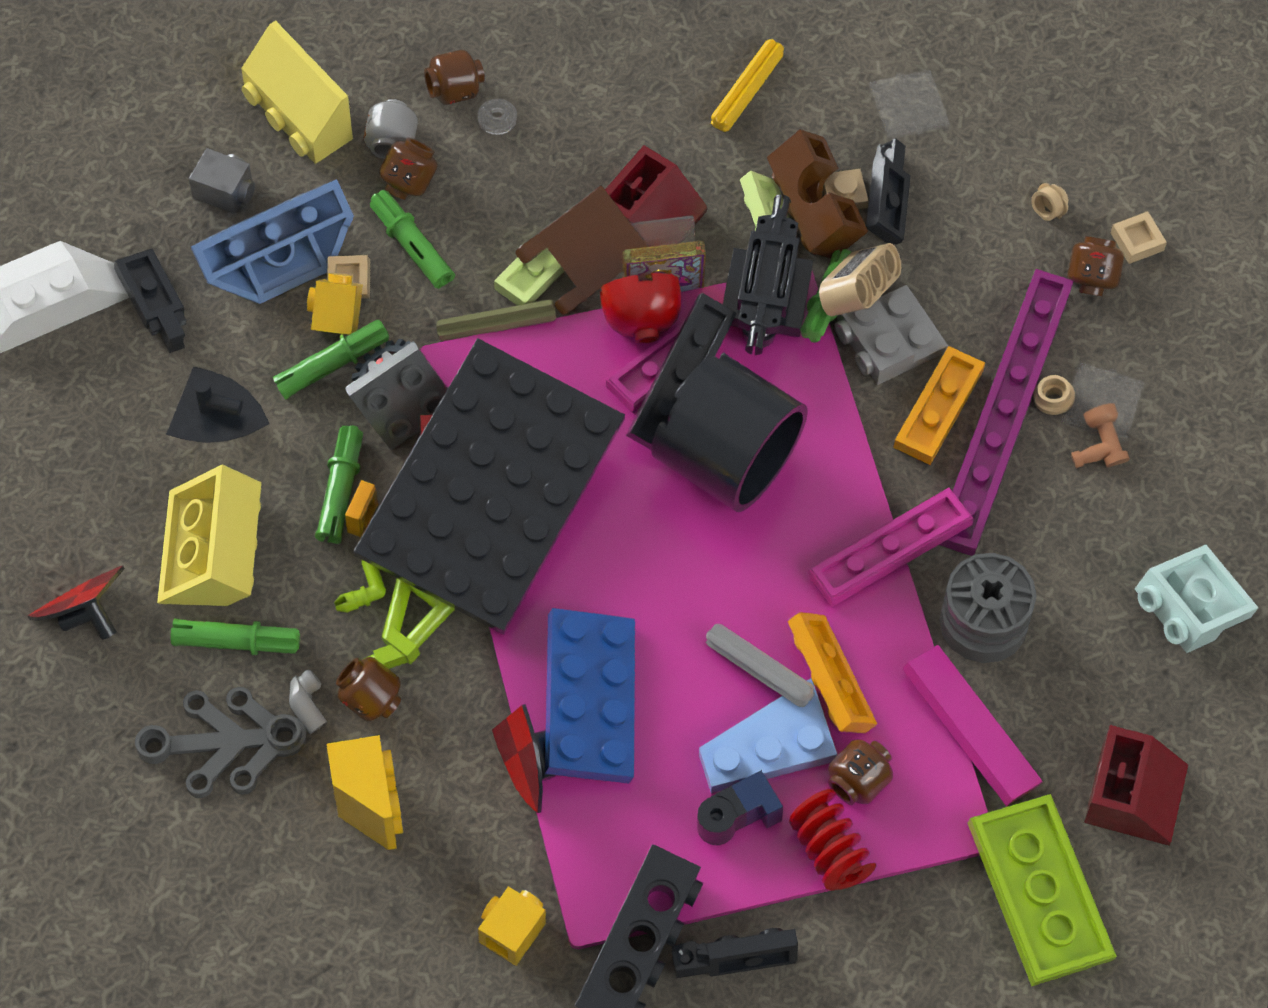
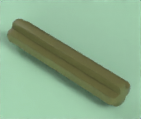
M545 300L437 321L436 327L440 341H449L477 334L551 322L557 316L553 301Z

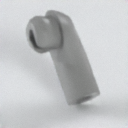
M305 670L301 676L295 675L290 682L289 704L311 735L324 726L327 720L312 701L311 695L320 689L321 682L311 670Z

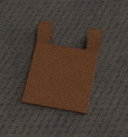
M600 185L540 233L516 250V255L521 262L528 263L548 248L576 285V287L555 302V307L564 315L570 313L603 285L627 268L628 263L636 262L651 249L604 187Z

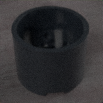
M724 352L719 359L711 354L692 371L674 395L678 400L670 411L668 424L661 422L658 425L653 438L651 452L655 459L734 511L742 512L762 496L788 461L804 429L808 408L805 404Z

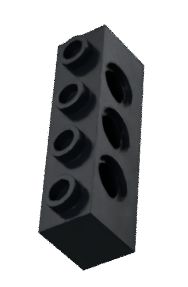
M654 844L651 845L574 1008H645L646 1003L639 1001L645 985L647 984L654 988L666 963L658 960L664 945L667 944L674 947L685 924L677 919L684 903L693 907L703 886V882L696 879L701 868L700 866ZM656 891L664 892L671 898L672 907L667 911H656L650 906L648 896ZM637 931L646 932L653 940V947L649 951L638 952L631 947L629 936ZM615 972H626L633 978L634 988L629 992L619 993L611 987L609 977Z

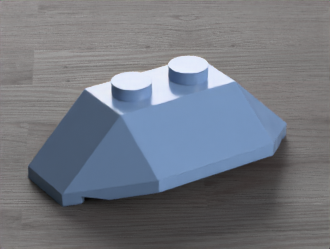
M336 179L222 230L191 246V249L208 284L261 304L327 273L328 256H338L354 215Z

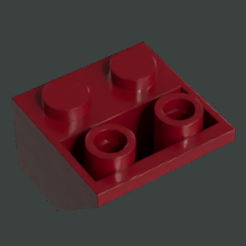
M645 145L641 147L605 189L651 249L645 256L652 260L667 259L707 212V205L678 166ZM665 260L655 262L661 265Z
M1110 725L1102 745L1084 823L1170 846L1188 764L1155 737Z

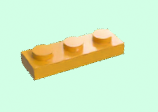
M948 346L898 433L893 448L931 465L982 375L985 362Z
M803 612L797 613L787 622L793 632L794 643L803 654L811 670V679L814 685L821 691L829 708L828 714L831 721L841 732H868L877 725V722L826 616Z

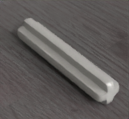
M715 624L707 632L706 643L709 647L798 707H805L812 700L815 693L813 692L814 686L724 625Z

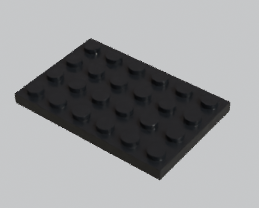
M477 338L357 544L354 556L504 635L623 424L625 414Z

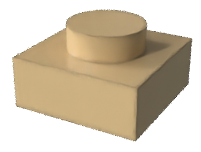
M861 169L834 172L827 178L823 186L824 195L830 192L854 200L857 209L868 208L869 201Z
M1148 211L1115 223L1111 229V235L1117 242L1120 250L1123 251L1124 257L1129 264L1165 250L1167 242Z
M368 255L328 256L327 280L328 273L352 275V283L363 284L361 299L370 298V258Z

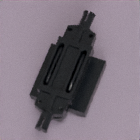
M776 195L774 197L772 214L758 216L756 231H751L748 250L733 248L723 305L737 313L731 326L742 328L743 337L747 342L745 351L749 354H752L754 346H756L755 355L762 354L763 347L769 346L774 341L776 334L800 337L801 334L800 330L804 318L813 260L797 258L800 239L796 238L798 222L787 218L791 199L784 195L782 208H780L782 195Z

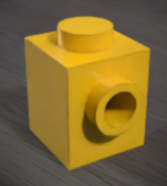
M328 273V280L316 281V287H310L307 298V311L313 312L311 330L347 335L357 331L363 284L352 283V275Z
M508 886L500 898L494 896L486 905L481 916L484 921L478 928L479 943L517 966L546 925V909L543 908V903L530 892L522 890L518 893Z

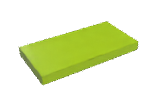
M1051 794L969 819L967 824L1031 986L1112 961L1117 957Z

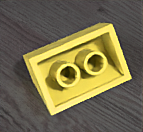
M277 21L269 24L241 68L244 81L242 92L251 105L256 106L259 104L266 111V118L276 131L283 129L290 136V144L299 156L307 155L316 164L353 139L348 95Z
M222 464L169 491L157 603L228 606L251 596L254 584L253 568L255 550L257 548L258 515L261 509L260 481Z

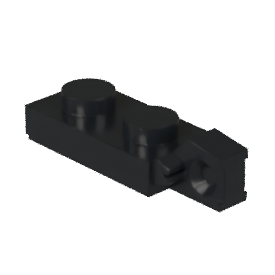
M896 138L877 146L876 155L873 160L866 228L884 242L893 245L900 244L904 240L911 177L903 169L906 146Z
M153 249L115 260L114 269L145 328L149 330L152 336L161 335L169 353L185 348L183 343L185 333L181 327L186 325L184 306Z
M770 928L753 936L740 938L736 935H727L706 944L704 942L698 944L691 940L672 947V960L676 978L709 973L710 977L784 966L796 964L798 959V940L795 929Z

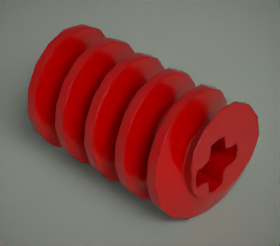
M826 789L802 802L791 814L789 823L793 830L798 831L797 838L800 843L807 846L805 852L810 860L815 861L814 868L817 874L823 876V885L826 889L834 891L861 883L874 872L877 865L876 863L861 864L869 856V850L867 848L853 849L860 842L861 836L859 833L844 834L852 827V820L844 818L837 821L836 818L845 810L842 803L829 806L828 803L835 798L836 792L834 789Z

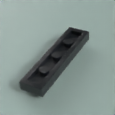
M704 293L697 296L626 434L627 437L650 450L652 449V442L658 425L661 422L668 424L670 411L678 400L674 395L687 377L704 359L711 354L713 356L716 355L737 314L735 311Z

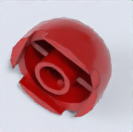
M651 273L652 281H639L638 275H632L603 285L601 287L602 292L600 291V299L607 323L617 333L625 337H635V342L639 344L659 340V333L669 330L674 325L682 309L679 277L667 273Z

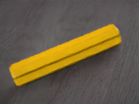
M769 39L763 44L712 114V126L723 132L731 129L783 57L784 47L781 43Z

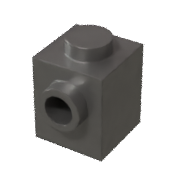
M208 148L204 151L189 177L193 199L236 214L242 203H249L255 190V182L252 181L249 163H246L236 155H225Z

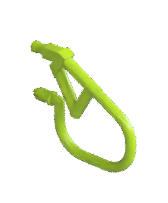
M361 559L369 587L361 586L359 590L341 594L334 602L336 610L348 613L364 605L367 607L371 606L370 602L383 598L386 594V589L379 568ZM397 578L381 637L387 646L373 650L374 654L368 657L377 659L388 669L405 663L411 665L420 655L418 648L455 609ZM412 591L433 608L405 637L400 632Z

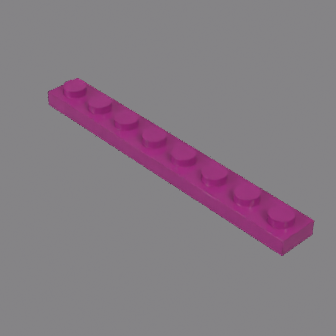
M1039 269L1034 271L952 491L973 517V525L939 544L940 546L970 556L976 553L1071 293L1074 281Z

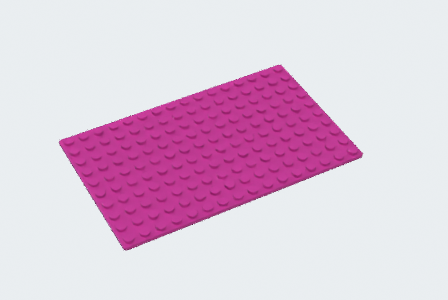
M813 271L811 274L803 323L808 314L807 303L812 296L816 295L818 290ZM727 283L681 292L682 309L679 318L669 330L659 333V337H663L686 319L699 294L704 293L723 304ZM603 309L559 317L551 322L429 344L420 349L448 388L476 339L479 338L625 414L623 424L506 632L503 635L489 627L510 712L513 713L521 705L526 704L534 733L546 730L548 614L551 609L556 608L635 619L634 778L627 784L555 775L554 778L542 781L541 813L536 812L569 944L572 948L583 949L605 943L652 844L701 867L696 879L703 882V886L693 907L684 903L677 918L684 922V925L831 891L823 885V876L817 874L814 868L815 861L810 860L805 852L807 846L800 843L797 838L798 831L793 830L789 823L791 814L802 802L820 791L831 789L828 784V780L831 778L828 771L830 763L767 779L783 805L781 822L766 828L763 821L759 819L735 831L732 839L722 845H711L699 836L697 830L698 808L703 801L718 793L710 792L699 757V747L782 696L707 645L706 634L715 624L724 625L807 681L811 678V670L803 654L794 643V635L787 621L799 612L826 616L877 722V725L866 733L839 731L838 727L829 717V708L821 691L815 686L837 755L851 741L863 740L869 744L872 741L879 742L888 750L892 757L889 764L893 770V779L871 803L859 804L855 802L853 805H849L837 795L828 803L829 806L836 803H842L845 810L836 818L837 821L844 818L852 820V827L844 834L859 833L861 836L860 842L853 849L867 848L869 850V856L861 864L876 863L877 865L874 872L861 883L980 856L967 822L972 817L988 813L972 761L902 670L907 662L934 647L908 564L896 569L831 607L808 574L809 568L893 520L830 324H828L820 341L815 343L811 342L809 338H803L801 334L800 337L776 334L774 341L769 346L763 347V352L760 355H755L756 346L753 347L752 354L745 351L747 342L743 337L742 328L730 326L725 336L724 344L720 346L715 355L719 359L724 352L799 400L808 408L804 429L788 461L762 496L742 512L734 511L655 459L650 449L626 436L639 409L632 413L606 387V379L655 342L639 344L635 342V337H625L617 333L607 323ZM656 891L648 896L650 906L656 911L663 912L672 907L671 898L664 892ZM637 931L632 933L629 936V938L647 933L643 931Z

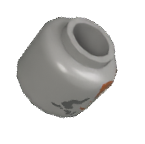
M389 99L375 104L369 110L363 135L366 146L376 157L385 159L394 142H405L407 137L415 139L418 125L417 116L400 100Z

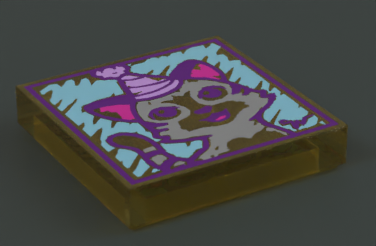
M704 241L624 250L622 278L638 275L639 281H652L651 273H667L679 277L681 292L704 288L706 261Z

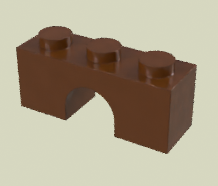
M799 129L767 157L773 170L772 177L774 182L781 188L783 194L791 199L788 213L798 222V228L802 234L801 242L810 253L831 258L834 251L839 250L841 253L843 249H848L868 232L854 200L830 192L822 198V189L825 181L839 169L824 137Z

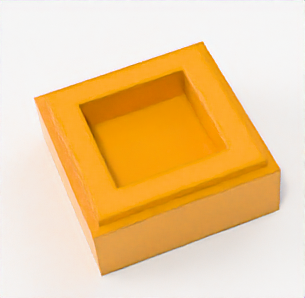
M361 480L345 514L347 533L361 537L370 524L378 506L377 492L374 484Z

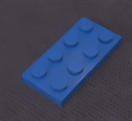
M552 608L548 614L545 774L629 784L634 778L635 619Z

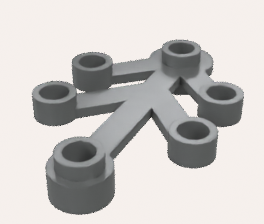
M236 687L227 694L226 702L228 709L236 715L245 714L261 729H242L213 706L204 692L195 690L189 692L184 697L183 706L185 713L191 718L202 719L217 732L169 736L163 727L150 725L138 732L135 738V746L139 757L149 764L161 763L169 755L217 751L200 770L191 772L186 779V787L189 794L195 798H204L212 792L213 782L245 748L261 747L245 766L235 768L230 774L232 789L241 795L249 794L255 789L257 778L278 756L289 757L297 754L304 747L307 734L304 724L298 718L288 714L274 716L252 698V694L248 689ZM243 695L248 699L245 705L239 707L232 704V700L236 696ZM194 699H201L205 702L204 706L199 710L190 709L189 703ZM283 731H289L293 734L292 739L287 742L278 741L277 736ZM152 742L162 744V749L156 753H149L146 750L147 746ZM245 774L251 777L250 783L246 786H239L235 783L236 778L240 775ZM198 778L207 780L206 787L201 790H196L191 786L193 781Z

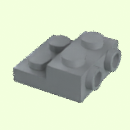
M907 285L881 296L868 309L837 315L835 331L838 338L844 345L850 343L856 352L855 360L858 368L863 375L867 376L870 374L877 385L944 354L948 348L947 343Z

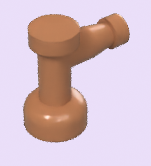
M1104 404L1085 412L1083 415L1086 424L1090 428L1098 430L1102 443L1090 446L1081 452L1079 450L1072 452L1071 457L1075 468L1103 459L1107 468L1129 461L1128 452L1122 450L1113 422L1118 417L1115 404Z

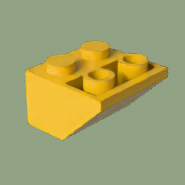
M380 735L328 743L327 751L338 817L386 849H397L395 835L403 833L391 750L382 751Z

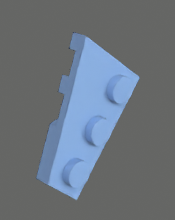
M811 678L807 680L814 686V683ZM815 686L813 691L815 694L805 707H798L784 696H781L699 747V757L711 793L722 791L761 770L766 779L832 762L837 756V752Z

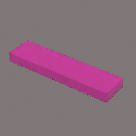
M947 488L809 568V577L831 607L972 526L973 517L952 490Z
M939 645L906 663L902 670L1006 807L1033 791L1043 782Z

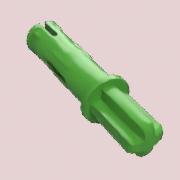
M382 190L379 193H375L371 197L370 207L387 227V235L390 238H396L435 288L439 289L455 278V273L414 223V216L411 213H405L388 191Z
M843 249L841 253L839 250L833 252L820 285L851 253L850 250ZM820 286L816 295L812 296L807 303L808 314L800 330L802 337L809 338L813 343L820 341L829 322L837 317V315L831 317L825 313L819 296Z
M375 320L346 337L341 334L339 341L304 359L288 370L273 376L274 382L278 384L277 387L284 399H288L298 391L321 380L352 361L354 364L358 363V357L387 342L389 334L380 320Z
M342 426L339 429L334 456L328 460L327 466L330 469L318 529L315 533V538L318 541L323 542L325 536L328 535L329 543L340 544L342 541L345 514L349 504L354 476L360 472V465L357 462L363 432L357 426Z
M175 618L172 623L173 628H171L172 646L249 650L252 655H258V651L293 654L297 652L300 646V632L298 629L261 626L260 621H254L253 625L189 621Z

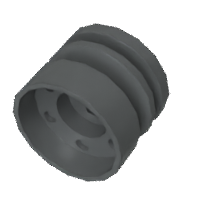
M996 553L975 554L958 564L950 574L939 619L942 635L952 650L965 659L980 663L999 662L1016 653L1025 641L1037 598L1034 581L1025 567L1008 556Z

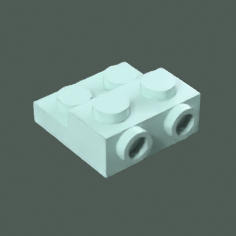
M1207 545L1150 568L1135 587L1140 606L1147 612H1154L1164 625L1166 638L1172 644H1180L1186 653L1215 641L1223 630L1251 618L1258 609V606Z

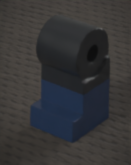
M761 770L703 801L698 808L697 830L699 836L705 842L711 845H722L732 839L735 831L759 819L763 821L766 828L781 822L783 805Z

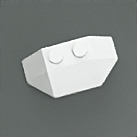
M58 241L0 266V353L129 298L114 269V263Z

